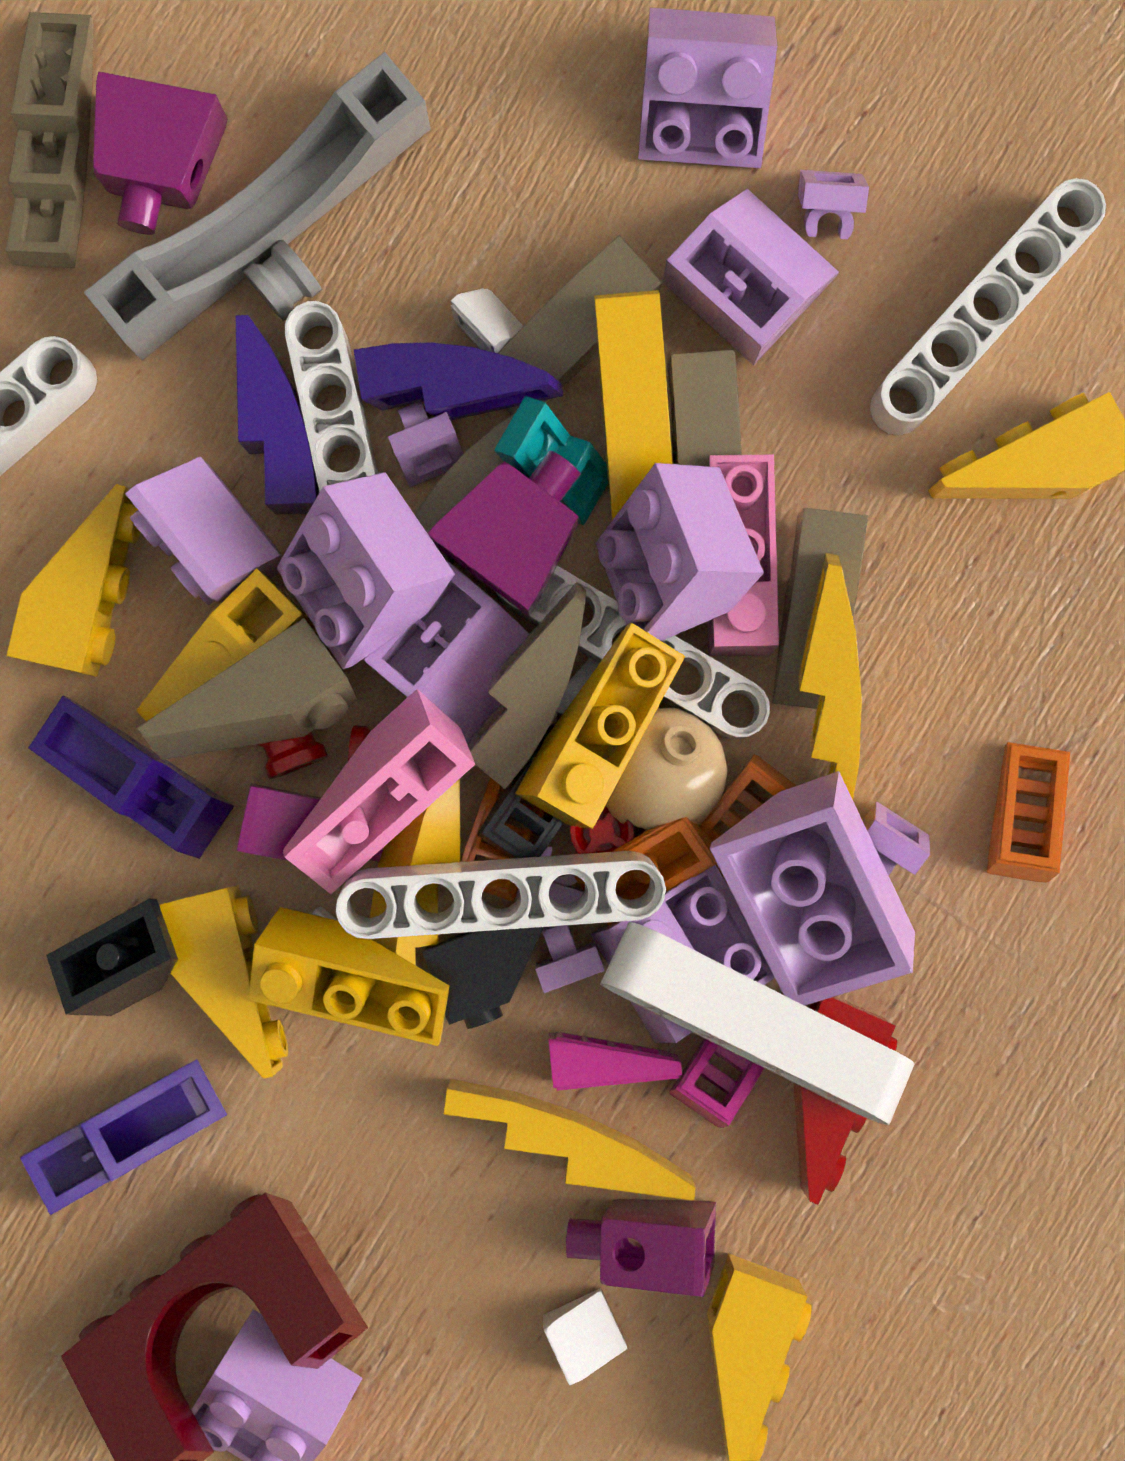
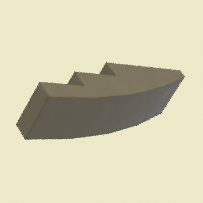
M29 12L11 110L12 118L18 130L8 181L15 196L6 252L12 265L75 268L89 149L94 31L91 15Z

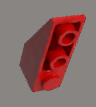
M835 996L808 1004V1008L896 1051L897 1039L891 1037L896 1026L885 1018ZM793 1082L800 1186L808 1200L819 1205L824 1191L833 1192L842 1177L846 1165V1156L842 1155L841 1152L850 1131L858 1133L867 1118Z

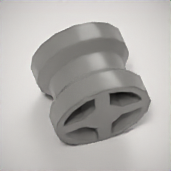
M282 239L272 246L271 257L262 264L252 263L243 270V273L253 287L282 321L288 318L289 313L294 309V304L301 298H313L322 290L310 270Z

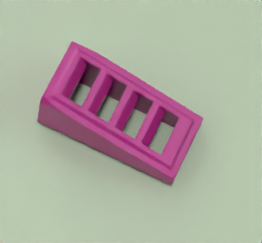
M549 1032L553 1088H557V1091L677 1079L679 1075H682L681 1061L677 1054L670 1053V1051L562 1032Z
M704 1038L683 1069L682 1075L674 1083L669 1094L715 1126L724 1128L730 1125L765 1068ZM713 1054L741 1072L737 1081L709 1063ZM699 1076H702L727 1094L722 1103L694 1085Z

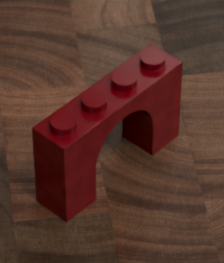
M266 1192L262 1195L251 1196L242 1201L232 1210L229 1222L214 1234L202 1236L188 1244L181 1251V1260L164 1274L152 1276L138 1284L130 1292L129 1302L114 1314L100 1317L88 1324L79 1334L80 1341L61 1355L114 1461H204L214 1453L180 1389L176 1374V1351L181 1332L192 1313L211 1296L235 1288L243 1291L259 1309L292 1366L318 1369L368 1329L365 1321L291 1201Z

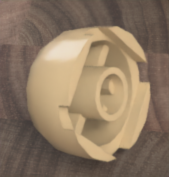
M657 708L608 799L606 807L611 815L622 824L629 820L635 826L646 829L644 832L684 817L700 826L720 801L724 791L728 769L721 742L711 727L696 715L677 708ZM609 745L603 755V759L610 757L618 745Z

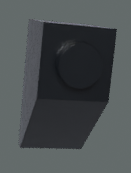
M151 898L46 955L65 1014L113 1016L160 991L178 960L157 899Z
M544 927L465 932L441 941L438 944L428 946L422 951L430 974L449 985L445 1011L449 1025L464 1020L467 1029H471L503 1016L500 1006L510 1002Z

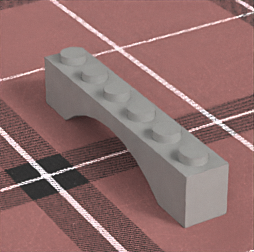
M386 52L382 53L338 88L299 138L246 188L188 228L156 244L133 252L84 291L85 295L126 345L141 360H144L244 280L246 276L243 270L250 264H262L271 257L272 246L282 239L287 244L290 243L431 130L424 98Z

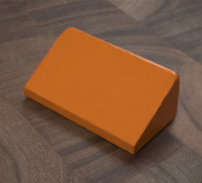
M687 817L651 828L612 851H634L649 857L664 878L666 892L717 864L710 850L711 839L697 824L690 821ZM635 869L625 872L616 883V894L628 900L640 898L649 888V874ZM574 875L575 880L584 891L585 882Z

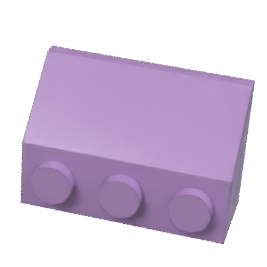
M839 771L778 792L711 843L710 850L784 996L805 1006L913 973L915 931Z

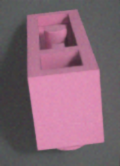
M416 689L369 732L283 849L284 857L328 893L332 894L475 765L461 728L422 692Z

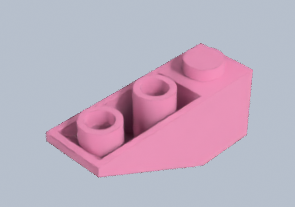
M774 454L710 455L709 467H720L764 573L730 612L707 621L708 655H771L779 646Z

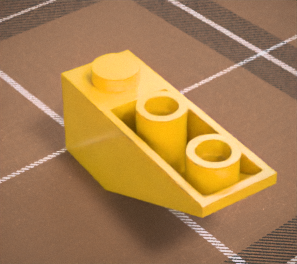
M1083 392L1051 409L1049 412L1054 421L1036 430H1033L1029 421L994 439L999 448L998 450L980 459L971 450L939 468L944 478L934 484L928 492L932 498L1073 499L1125 471V419L1110 392L1090 402Z
M116 484L21 593L6 656L93 677H98L101 665L106 666L109 663L116 638L115 630L110 628L115 604L123 603L130 581L129 568L124 567L129 543H136L141 534L130 519V516L138 511V509L125 494L130 490L129 488Z
M256 568L208 616L137 708V713L147 722L303 618H305L310 627L313 626V623L272 579Z
M628 623L546 736L515 794L567 825L593 829L685 656L635 624ZM609 745H618L610 757L603 759V755Z
M239 885L160 904L163 918L178 957L170 974L263 1079L273 1077L283 1068L281 1058L288 1056V1044L280 1019L271 1020L268 1005L248 1000L254 952L251 934L258 932V920L251 897L249 895L241 897Z
M279 907L254 944L248 1000L439 1046L449 985L374 940L356 938L347 933L338 920Z
M729 1253L707 1311L727 1461H759L764 1451L768 1434L767 1425L762 1423L770 1401L779 1403L783 1397L790 1373V1366L784 1362L792 1340L800 1342L803 1339L809 1325L812 1306L806 1302L808 1296L799 1279Z

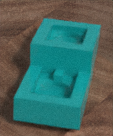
M525 396L494 451L503 461L512 465L528 478L550 450L569 461L577 468L581 475L560 502L578 516V524L585 525L608 484L606 462L591 442L571 436L546 402Z

